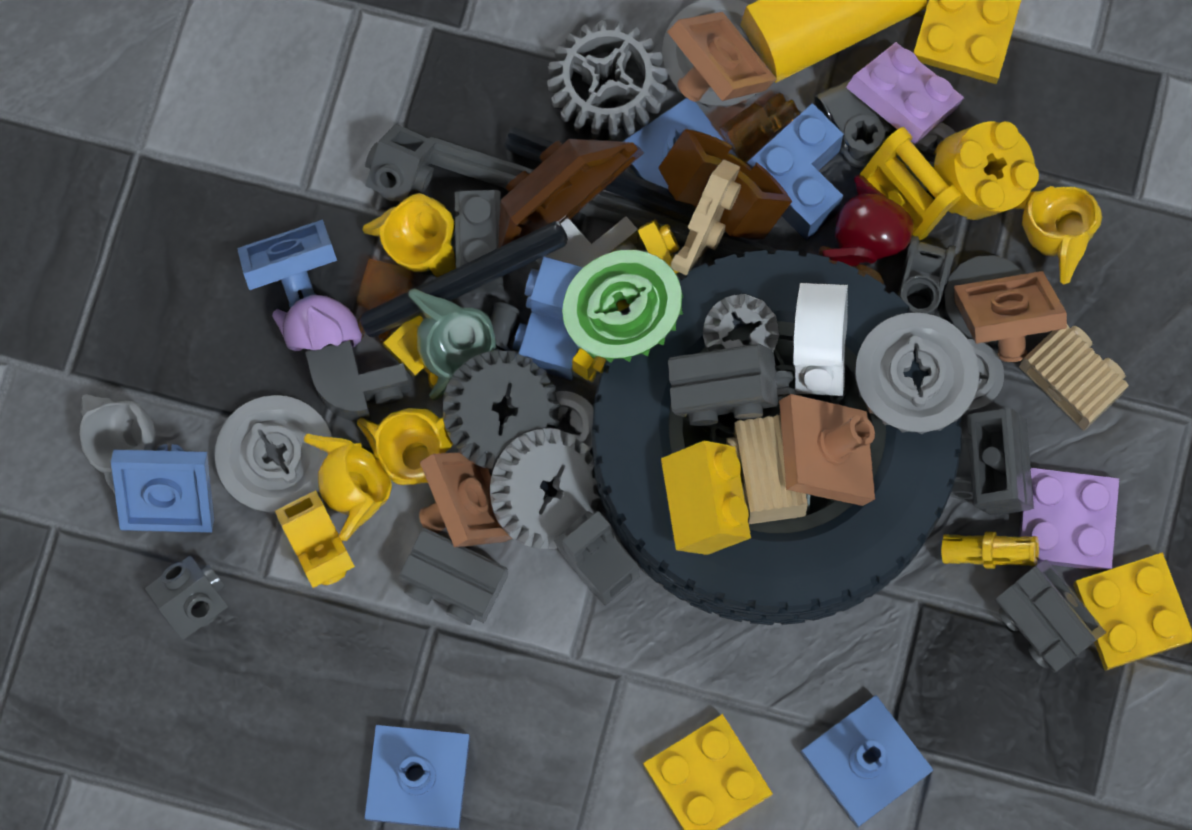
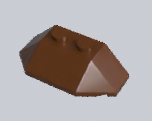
M568 139L564 144L560 140L554 142L540 155L539 159L542 163L530 174L526 171L521 172L506 186L505 189L509 193L501 199L499 248L554 221L562 223L567 218L572 219L641 157L644 152L633 142Z

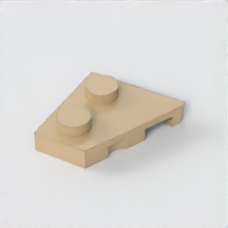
M723 160L712 172L687 227L690 229L685 245L677 255L675 254L670 267L673 270L687 276L688 272L695 266L708 248L713 250L717 248L726 227L725 224L719 222L724 208L732 209L741 189V185L735 182L740 166Z

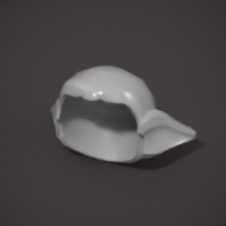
M85 394L81 397L80 410L83 416L80 424L82 451L90 464L98 471L104 473L107 484L115 494L111 468L113 450H153L156 436L154 423L149 414L135 401L124 400L114 402L109 398Z

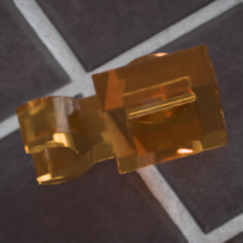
M369 259L357 298L358 306L366 307L370 310L408 292L414 275L413 271L405 267ZM361 314L357 319V322L363 338L365 335V331L360 322L362 316ZM391 330L379 335L380 343H383L391 336Z

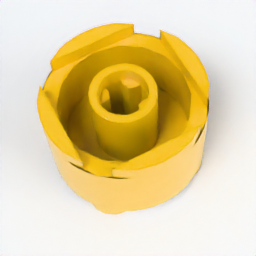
M989 121L979 123L946 137L940 142L934 152L936 157L933 168L948 186L954 185L962 194L960 200L948 211L952 214L957 213L967 217L966 219L979 220L1015 208L1027 198L1031 189L1037 185L1039 180V172L1035 166L1031 148L1016 126L1010 122Z

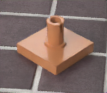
M723 12L680 19L667 31L694 65L677 83L681 93L693 102L699 101L710 87L722 101L766 91L777 80Z
M1043 271L954 286L955 303L975 343L998 340V356L1004 362H1018L1027 356L1026 335L1067 329L1066 311Z
M794 394L781 399L779 404L786 490L861 506L875 500L870 443L875 438V430L872 423L868 420L867 411Z
M461 453L432 454L420 461L436 501L427 508H422L419 512V519L423 528L436 534L447 528L454 547L502 543L513 539L501 527L493 512L490 498L491 474L489 469L474 464Z

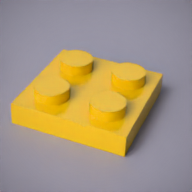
M929 0L913 53L923 64L997 84L1021 0Z
M1163 552L1076 580L1073 583L1079 600L1106 631L1102 637L1094 642L1105 671L1192 643V629Z
M723 714L643 763V767L683 830H718L773 795Z

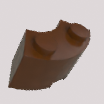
M685 129L658 167L668 185L670 193L677 201L689 203L697 207L709 178L723 160L738 165L740 169L735 182L741 185V189L732 209L724 208L719 222L726 225L725 231L731 237L765 239L792 203L786 191L759 163L756 162L753 168H751L742 160L729 153L733 147L729 143L702 132Z

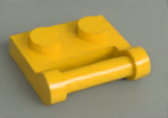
M901 127L885 140L860 175H863L885 197L893 200L909 213L914 223L913 235L918 236L919 241L928 236L947 211L960 200L962 194L954 185L948 186L911 142L913 136L905 127ZM897 155L900 156V158L906 163V165L923 183V185L929 190V192L934 196L935 199H933L924 190V188L919 184V182L907 170L906 166L896 157Z

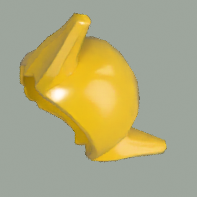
M1049 186L1039 192H1030L1027 198L1013 209H1024L1022 226L1030 244L1045 256L1058 257L1060 283L1063 285L1070 283L1072 275L1085 253L1088 242L1101 225V209L1095 198L1087 190L1079 187L1055 188Z
M421 193L411 195L404 199L397 207L390 208L380 217L363 226L364 234L380 237L386 254L402 267L414 272L431 271L436 277L456 269L455 254L451 245L454 236L453 217L442 203Z
M407 408L393 412L385 417L380 424L373 423L365 418L357 420V426L367 438L385 473L398 485L428 483L420 461L432 454L446 453L453 445L447 434L443 417L439 418L428 409Z
M308 433L304 436V442L328 454L318 471V488L323 500L331 509L348 515L339 534L340 540L348 541L353 533L387 502L392 490L391 479L385 473L381 462L374 454L362 448L361 443Z

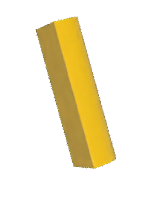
M758 0L746 6L740 25L761 60L776 77L775 83L926 9L928 0Z

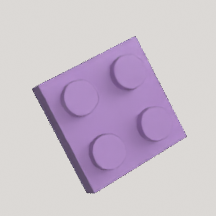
M897 42L858 71L846 87L897 130L905 127L913 136L911 141L914 144L953 113L964 99L946 79L933 73L918 60L913 52L904 49Z
M1031 468L1034 509L1021 511L1019 537H1038V563L1047 559L1051 565L1097 571L1112 569L1119 478Z

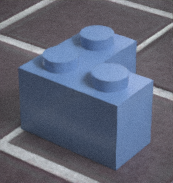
M813 103L747 162V165L753 168L756 162L759 163L786 191L792 203L783 213L782 217L806 241L839 212L843 195L819 170L840 152L844 134Z
M543 257L540 269L532 268L525 289V295L528 296L526 307L530 308L532 312L528 325L520 323L515 336L513 350L519 351V355L532 358L537 366L546 370V373L572 380L574 375L572 359L579 348L565 328L562 307L568 286L583 267Z

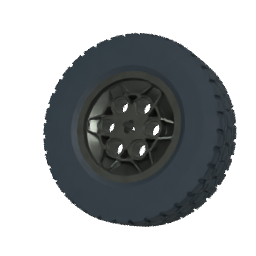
M767 250L744 252L743 257L737 258V255L734 254L713 261L712 266H708L705 263L690 270L687 276L684 275V279L680 280L678 277L684 296L682 299L683 315L678 316L676 331H670L667 334L664 345L657 344L652 347L648 356L644 354L632 356L630 362L620 358L614 359L612 363L606 360L604 364V370L600 375L595 395L592 422L594 472L602 505L615 534L621 539V544L633 560L640 564V568L656 583L659 582L664 585L663 588L682 601L685 599L691 602V606L710 614L712 612L720 614L719 617L738 622L745 620L750 621V624L762 625L805 623V620L812 619V621L833 616L839 611L844 612L864 602V599L878 593L911 563L928 539L945 509L955 483L960 461L962 429L959 423L961 422V417L940 431H929L921 435L918 432L910 431L902 433L896 427L884 425L882 420L874 413H869L865 401L859 397V389L855 379L858 352L867 335L876 326L896 315L909 313L910 306L893 291L890 294L885 291L886 286L870 275L866 274L864 277L859 275V269L837 261L836 265L829 263L828 257L807 253V256L804 257L799 256V251L776 250L775 254H768ZM800 283L848 285L843 396L811 395H815L820 401L867 411L868 420L872 423L875 430V438L870 443L875 500L861 506L806 494L808 506L806 516L749 524L751 539L708 555L676 550L661 458L704 440L726 445V438L734 437V428L724 426L719 421V418L718 423L694 426L689 424V420L674 414L671 407L670 388L672 385L669 381V358L708 352L703 338V327L709 311L725 297L746 294L763 300L776 315L779 338L773 352L775 371L791 372L793 381L789 383V387L795 390L794 330ZM731 313L734 319L732 321L734 329L728 333V336L722 338L723 342L730 339L731 341L739 339L743 345H749V334L755 331L754 328L760 326L759 322L743 324L740 318H736L735 313ZM914 349V360L911 368L903 373L905 377L913 379L919 395L921 382L924 377L929 376L928 371L920 370L919 363H916V352ZM777 404L775 407L762 408L763 416L759 418L780 415V404Z

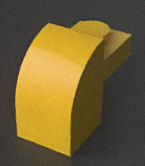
M316 490L275 510L277 518L312 588L320 584L330 585L336 583L346 575L348 570L355 567Z

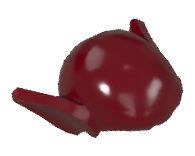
M856 175L854 181L858 196L852 197L837 214L835 239L839 248L827 249L822 252L823 257H828L829 260L836 262L840 261L849 266H857L864 262L873 264L877 259L894 255L904 250L912 239L914 229L913 219L902 206L885 197L863 175Z

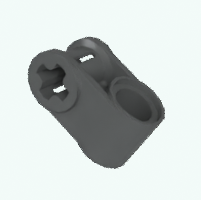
M850 79L815 95L814 98L816 107L844 134L840 150L845 160L855 168L864 169L882 146L885 129L876 112L846 88L851 81Z
M912 235L902 269L903 278L898 296L910 306L909 313L935 315L941 301L944 286L950 274L956 246L949 245L947 248H942L920 242L918 236ZM920 295L928 301L929 307L917 309L908 302L907 297Z

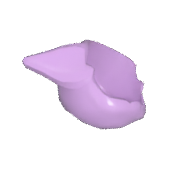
M307 296L296 301L288 312L276 309L272 315L281 330L287 348L293 351H300L302 349L320 350L328 344L339 346L341 342L349 340L353 348L362 338L357 319L350 309L328 296Z

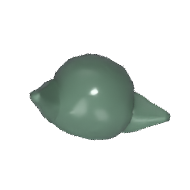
M413 289L409 291V297L426 317L417 330V350L424 366L431 373L438 376V381L429 394L432 400H438L445 393L452 375L462 364L481 353L495 350V334L490 318L481 310L459 307L457 304L446 299Z

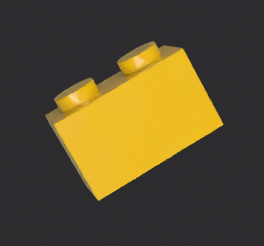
M704 440L661 458L676 550L708 555L751 539L748 523L749 513L744 500L740 477L741 466L735 446Z

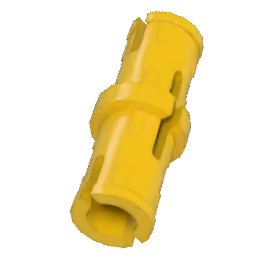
M986 531L984 535L975 536L944 534L941 547L942 561L944 564H983L985 569H995L996 565L1006 564L1036 566L1038 565L1037 560H1039V540L1037 536H997L996 532Z

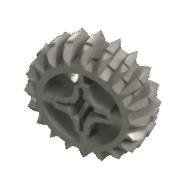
M601 20L598 22V31L592 33L590 27L584 24L581 27L582 38L580 39L569 33L566 36L568 48L557 46L555 57L558 61L549 63V74L554 76L547 81L548 90L555 93L551 98L554 108H563L561 119L564 122L576 118L574 126L575 131L578 133L589 125L591 126V136L594 139L600 136L601 129H608L609 138L614 140L617 138V128L623 127L625 133L631 136L634 134L635 129L633 121L642 126L649 124L650 117L647 112L659 113L661 103L657 99L666 97L667 87L662 82L667 80L668 72L666 68L659 67L663 63V54L661 52H652L654 41L651 37L639 42L640 30L638 27L625 34L624 24L621 21L616 23L614 30H607L606 22ZM612 52L605 58L592 56L597 53ZM628 59L638 66L643 75L644 84L642 89L634 85L633 79L625 74ZM574 72L580 74L582 81L590 86L589 97L586 102L577 95L571 84ZM615 72V81L608 80L600 88V79L607 80ZM615 101L625 104L616 108H603L607 103Z

